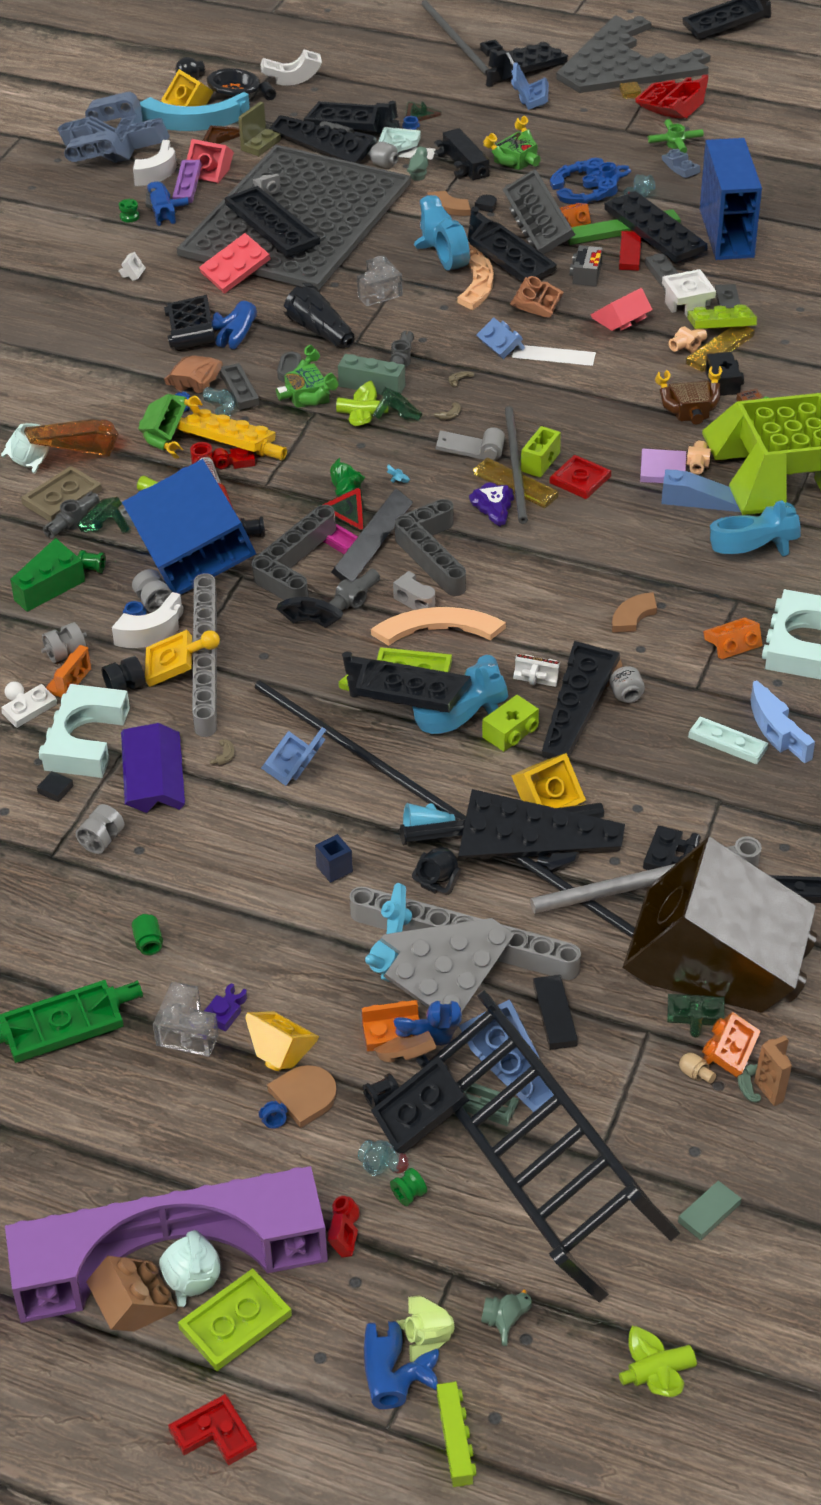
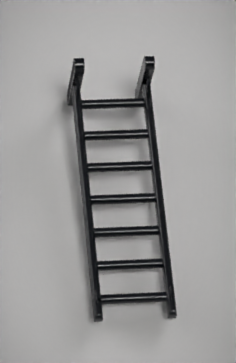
M483 990L477 997L486 1007L487 1011L430 1060L425 1054L414 1059L421 1068H424L437 1056H440L446 1062L492 1021L496 1020L509 1038L458 1081L463 1091H466L516 1047L529 1062L531 1067L472 1117H470L463 1106L454 1114L553 1250L549 1255L554 1262L600 1303L609 1293L571 1255L570 1251L629 1200L670 1242L680 1235V1232L652 1203L498 1005ZM539 1075L554 1095L492 1147L478 1127ZM562 1105L577 1125L518 1176L514 1177L500 1156ZM585 1135L601 1156L538 1209L523 1187ZM609 1165L625 1188L561 1241L546 1218Z

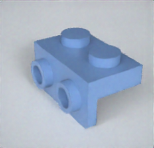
M495 318L476 335L479 340L502 359L516 346L522 351L525 349L521 342L523 338L515 330L511 332V328L504 321L499 322Z

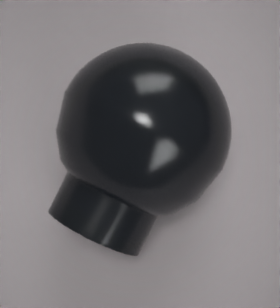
M191 57L181 58L175 67L176 73L180 69L195 79L198 76L205 75L204 62L196 61Z

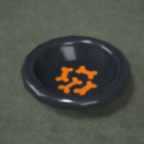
M226 68L212 72L207 77V85L220 95L232 98L243 92L249 95L256 92L260 87V80L249 71Z

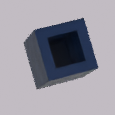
M338 834L315 845L316 867L330 883L353 872L352 850Z

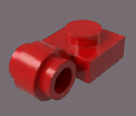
M239 447L230 449V454H228L225 449L217 448L212 453L214 466L218 469H225L231 464L234 469L255 466L254 454L249 450Z
M339 1196L332 1204L334 1215L328 1230L327 1241L342 1258L351 1257L358 1233L353 1223L358 1220L360 1209L351 1197Z

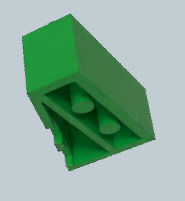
M55 538L10 579L14 601L28 612L85 582L82 560Z

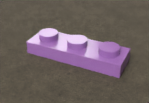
M182 160L173 199L188 197L189 203H193L202 167L201 160Z

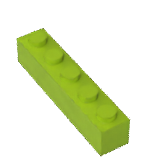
M457 1381L437 1384V1399L452 1487L473 1485V1476H477L475 1463H471L470 1457H473L472 1445L467 1443V1438H470L468 1425L464 1426L466 1411L465 1407H461L460 1404L463 1401L462 1389H458Z

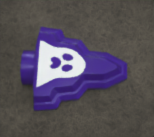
M489 482L481 488L475 489L469 495V500L472 506L488 515L492 522L501 527L506 524L508 519L507 510L511 508L514 493L513 489L509 488L508 485L497 486L495 483Z

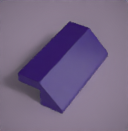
M160 723L123 729L121 732L125 805L147 813L159 801L180 810L185 805L180 732Z

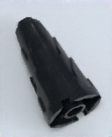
M307 282L302 283L305 287L300 288L296 286L289 293L283 307L287 309V312H284L285 316L292 322L295 321L304 328L311 330L338 348H349L352 346L355 340L354 333L341 319V316L330 306L331 304L321 295L318 288Z

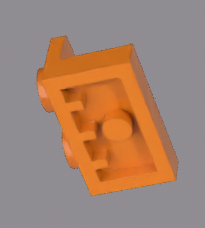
M575 203L560 207L571 227L591 223L588 204Z
M746 617L703 631L704 639L717 647L718 658L720 659L762 646L759 623Z
M79 645L68 656L65 663L56 670L52 681L46 686L49 692L62 698L70 684L78 685L91 670L88 647Z
M417 1000L372 1005L361 1009L367 1052L375 1051L374 1048L398 1037L395 1032V1018L404 1017L411 1020H419ZM410 1035V1036L402 1037V1038H410V1037L417 1036V1035Z
M732 1012L725 1019L719 1018L712 1028L714 1035L705 1044L702 1053L705 1054L703 1059L708 1064L715 1062L735 1077H738L743 1073L761 1031Z

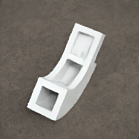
M303 49L301 56L296 61L287 64L263 58L261 61V71L268 77L274 76L278 85L300 84L310 79L318 71L322 64L321 55Z
M162 140L161 148L157 155L148 159H135L133 168L135 186H145L156 181L160 182L174 173L177 167L174 148L170 147V140Z
M172 592L156 611L147 615L134 616L123 613L112 627L114 645L124 648H143L173 636L179 630L178 619L183 614L181 594Z

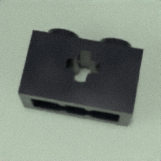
M732 352L707 354L705 373L709 383H712V380L708 377L710 367L712 366L711 371L713 374H718L720 366L722 368L721 378L718 380V383H720V396L740 393L741 385L744 384L743 372L739 371L738 360L734 359Z

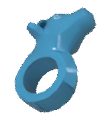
M427 195L420 199V228L423 236L415 241V247L417 249L435 247L439 260L445 270H454L467 266L470 261V250L463 226L458 221L452 220L451 216L442 207L440 198L436 195Z
M783 500L776 502L774 506L766 507L758 517L749 515L729 516L715 520L710 524L712 549L722 554L749 552L772 541L776 544L779 553L784 557L789 555V540H796L801 534V525L796 508Z
M481 656L475 665L466 669L464 675L471 676L472 685L449 713L412 706L414 719L423 732L441 734L453 731L468 721L481 706L490 714L498 708V703L505 701L509 697L507 685L493 656Z

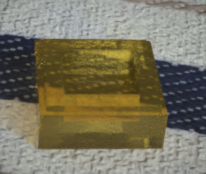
M637 82L620 83L619 85L623 98H634L641 94V89Z

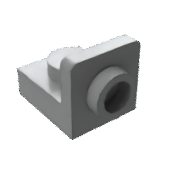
M278 174L263 175L260 178L253 179L254 187L259 186L268 195L281 192L280 176Z

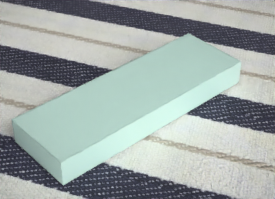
M701 716L690 729L688 736L690 739L754 764H758L768 749V742Z

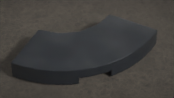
M311 597L289 598L278 603L276 608L292 623L312 621L325 628L341 619L343 612L334 605Z

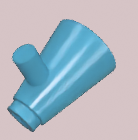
M406 803L404 807L403 824L405 827L455 821L454 814L439 811L432 803L426 805V807Z

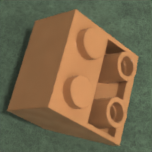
M107 1256L87 1279L86 1283L111 1330L134 1332L174 1313L178 1309L171 1297L170 1290L165 1286L158 1273L157 1266L152 1261Z

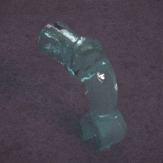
M206 387L203 391L204 400L220 403L221 406L215 409V414L228 415L231 419L230 414L235 408V399L227 389L217 390Z

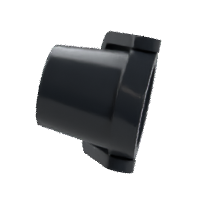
M438 847L428 853H422L412 873V878L420 883L422 888L435 894L440 892L444 895H449L461 874V868L458 867L457 858L448 848ZM449 880L446 888H443L440 886L439 883H436L445 882Z

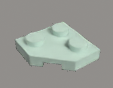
M384 127L378 142L392 144L397 148L398 152L418 145L420 131Z

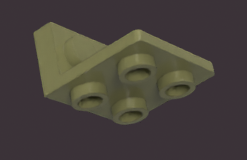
M259 102L239 116L238 123L242 151L259 157L281 141V134L266 129L263 102Z

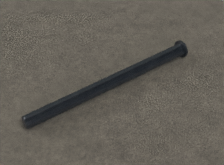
M602 803L557 808L597 818L604 817ZM465 819L407 827L401 824L400 838L402 845H407V842L462 836Z

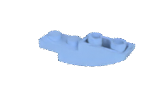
M757 680L754 681L751 693V707L758 727L764 736L780 753L789 749L803 763L812 760L815 741L810 735L802 731L794 721L788 718L789 708L784 702L780 701L768 688L764 687Z

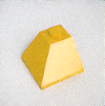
M179 69L161 101L176 106H205L214 91Z
M567 753L537 763L511 775L522 801L553 808L576 806L586 801Z
M275 1011L247 1012L245 1017L256 1056L266 1061L265 1065L275 1071L293 1068L319 1038L318 1035Z

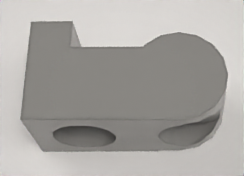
M406 572L393 582L395 600L413 610L435 607L434 588L417 582L416 575L412 572Z

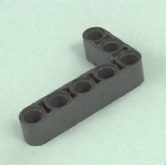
M440 499L395 519L396 543L447 594L451 596L464 594L466 591V569L433 537V535L453 526V503L447 499Z
M330 505L316 507L258 554L251 563L254 582L283 600L294 597H309L307 579L292 570L291 567L321 544L328 535L335 532L334 508Z

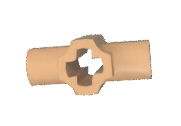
M685 326L681 327L675 334V337L669 340V348L674 352L681 349H686L691 353L695 352L701 345V342L707 339V332L705 329L691 331Z
M696 441L693 447L689 446L687 466H689L693 474L699 475L704 471V468L709 469L711 448H708L705 441Z

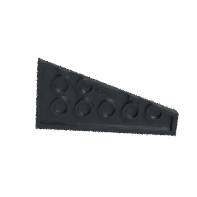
M472 789L457 861H466L467 858L480 857V860L490 859L491 856H506L507 858L548 856L549 853H569L575 851H587L588 853L620 851L622 847L625 824Z

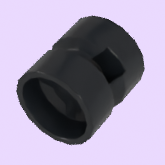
M135 655L121 660L119 665L114 662L101 668L104 683L109 689L126 691L127 687L135 689L146 684L143 668Z

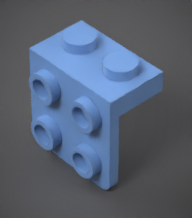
M518 62L514 63L512 70L513 79H511L513 88L515 90L518 89L520 93L521 103L525 104L528 110L543 106L548 102L549 83L546 77L529 84Z
M322 727L309 745L288 731L261 769L285 786L291 778L297 780L316 754V751L326 740L322 737L326 729Z

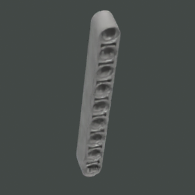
M200 574L194 579L193 642L201 639L205 631L212 630L217 633L215 578L211 574ZM203 648L193 653L192 713L195 733L201 737L211 736L217 729V648L213 650Z
M367 887L353 889L349 896L351 918L359 923L387 930V918L382 916L381 909L385 902L391 901L392 894ZM406 898V908L412 912V918L407 925H403L402 932L482 919ZM502 925L514 933V936L497 961L549 976L561 975V979L572 980L579 975L581 951L576 945Z

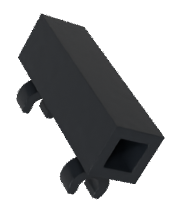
M460 128L443 132V141L436 140L434 142L437 147H440V149L434 150V153L437 156H443L447 153L454 160V166L457 169L460 168L458 171H454L456 177L460 178L467 174L473 181L489 176V158Z

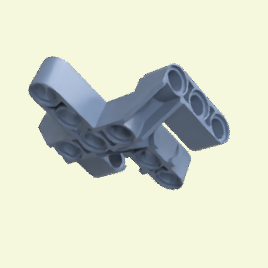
M124 92L93 100L85 112L86 118L66 122L57 129L66 146L64 155L71 162L99 156L113 163L129 160L134 149L162 143V140H168L170 137L162 118L143 122L140 102L132 92ZM121 118L117 128L104 123L105 121Z

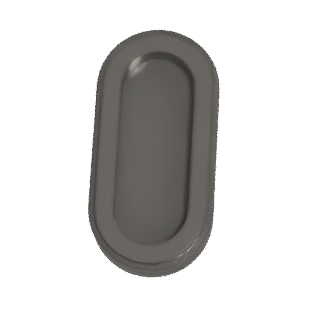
M286 352L281 356L277 368V377L280 381L285 382V374L293 371L301 362L300 354Z

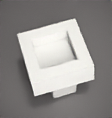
M133 252L128 254L121 264L123 268L119 270V273L123 278L129 276L134 281L143 273L145 266L136 253Z

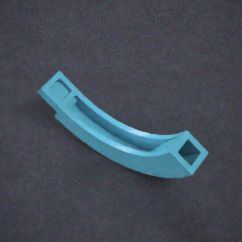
M245 92L225 101L205 106H176L157 101L151 97L140 102L143 122L162 118L166 129L175 131L208 130L210 125H230L239 121V116L250 109L249 94Z

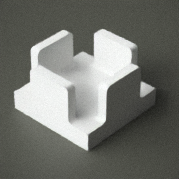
M700 269L662 277V284L666 289L665 304L672 313L676 312L677 305L685 304L684 314L688 317V311L693 310L695 307L710 306L711 299L716 298V290Z

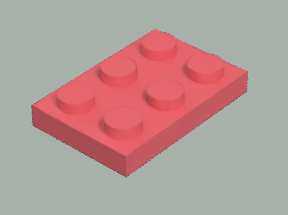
M244 233L201 265L199 269L208 280L225 294L271 260L268 252Z

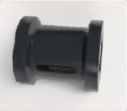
M260 516L259 519L251 520L240 518L248 536L261 535V537H265L263 516Z
M390 1073L384 1075V1079L371 1085L366 1083L362 1087L365 1099L371 1108H374L399 1088L397 1081Z

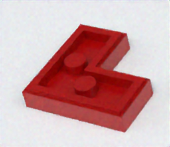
M226 1394L168 1424L169 1431L184 1456L212 1440L228 1466L257 1450V1444Z

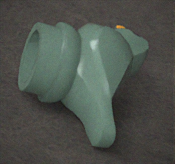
M425 147L417 148L407 168L411 179L415 181L425 179L427 174L428 152Z
M524 1289L518 1295L509 1294L501 1299L496 1296L494 1298L486 1297L481 1322L487 1323L490 1327L496 1326L501 1335L502 1346H507L510 1329L523 1314L530 1310L532 1299Z

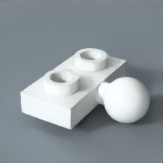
M13 681L5 687V695L11 702L2 706L1 709L2 714L18 728L57 705V700L42 684L24 694L22 684Z

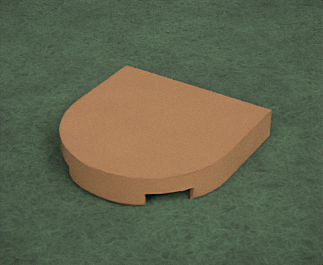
M306 1065L294 1068L267 1084L269 1093L279 1104L283 1103L286 1105L287 1113L300 1128L328 1112L332 1108L336 1097V1082L333 1076L325 1069L317 1066Z

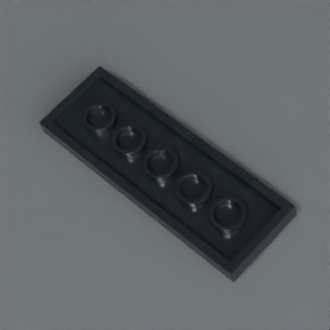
M259 186L225 197V205L286 257L293 256L296 253L311 249L320 244V237Z
M637 191L629 192L626 195L616 197L604 203V210L675 263L707 251L708 243Z

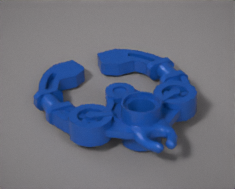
M590 158L587 161H577L572 165H563L562 168L551 176L550 185L553 190L560 189L557 191V197L561 202L588 204V202L595 200L597 202L605 197L615 195L618 192L617 183L619 179L631 173V169L627 165L616 166L612 162L604 163L601 158ZM578 171V173L586 171L588 175L583 177V186L585 188L599 187V189H595L593 193L587 195L584 193L573 194L570 189L563 188L565 185L564 178L570 176L572 172Z

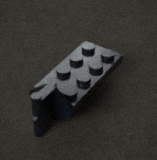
M730 0L683 17V25L698 39H704L746 22H752L762 17L770 18L771 2L769 0Z
M547 42L527 45L524 48H514L511 51L491 49L488 63L491 69L487 70L486 86L492 87L495 82L513 77V64L518 62L522 72L526 73L566 63L568 55L560 49L551 47Z
M318 101L304 118V121L314 122L318 126L321 122L325 121L362 131L371 130L382 134L384 127L400 128L399 121L394 120L398 118L396 101H389L388 104L377 103L376 105Z
M478 207L471 208L467 239L474 248L521 282L524 281L525 277L535 276L538 279H542L556 271L557 264L538 252V250L500 223L482 215Z
M349 651L342 654L345 672L348 675L347 682L351 697L362 696L449 713L472 685L471 676L355 657Z

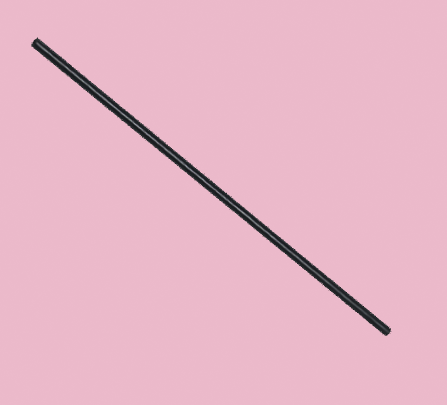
M260 680L256 682V690L318 731L322 727L325 728L324 735L427 803L434 804L439 811L454 814L455 820L466 818L464 814ZM529 857L512 858L560 891L575 888ZM595 900L580 903L632 938L635 930L633 925Z

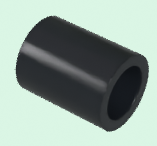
M267 81L260 84L259 91L266 100H273L276 97L275 89Z

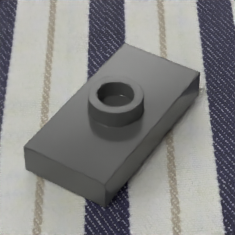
M735 284L715 285L718 306L734 308L735 305H741Z

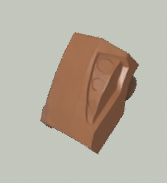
M529 276L528 278L525 277L510 305L529 313L550 318L564 292L548 282H541L535 276Z
M184 357L175 365L164 380L167 385L171 386L172 384L179 391L192 387L196 393H202L209 388V383L216 379L223 363L220 360L209 357Z

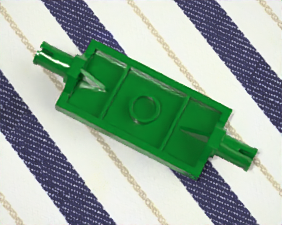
M102 980L0 1014V1044L5 1043V1045L9 1046L14 1062L17 1063L124 1027L118 1008L120 1004L137 998H143L141 986L138 980L133 983L114 988L113 986L108 987L106 980Z

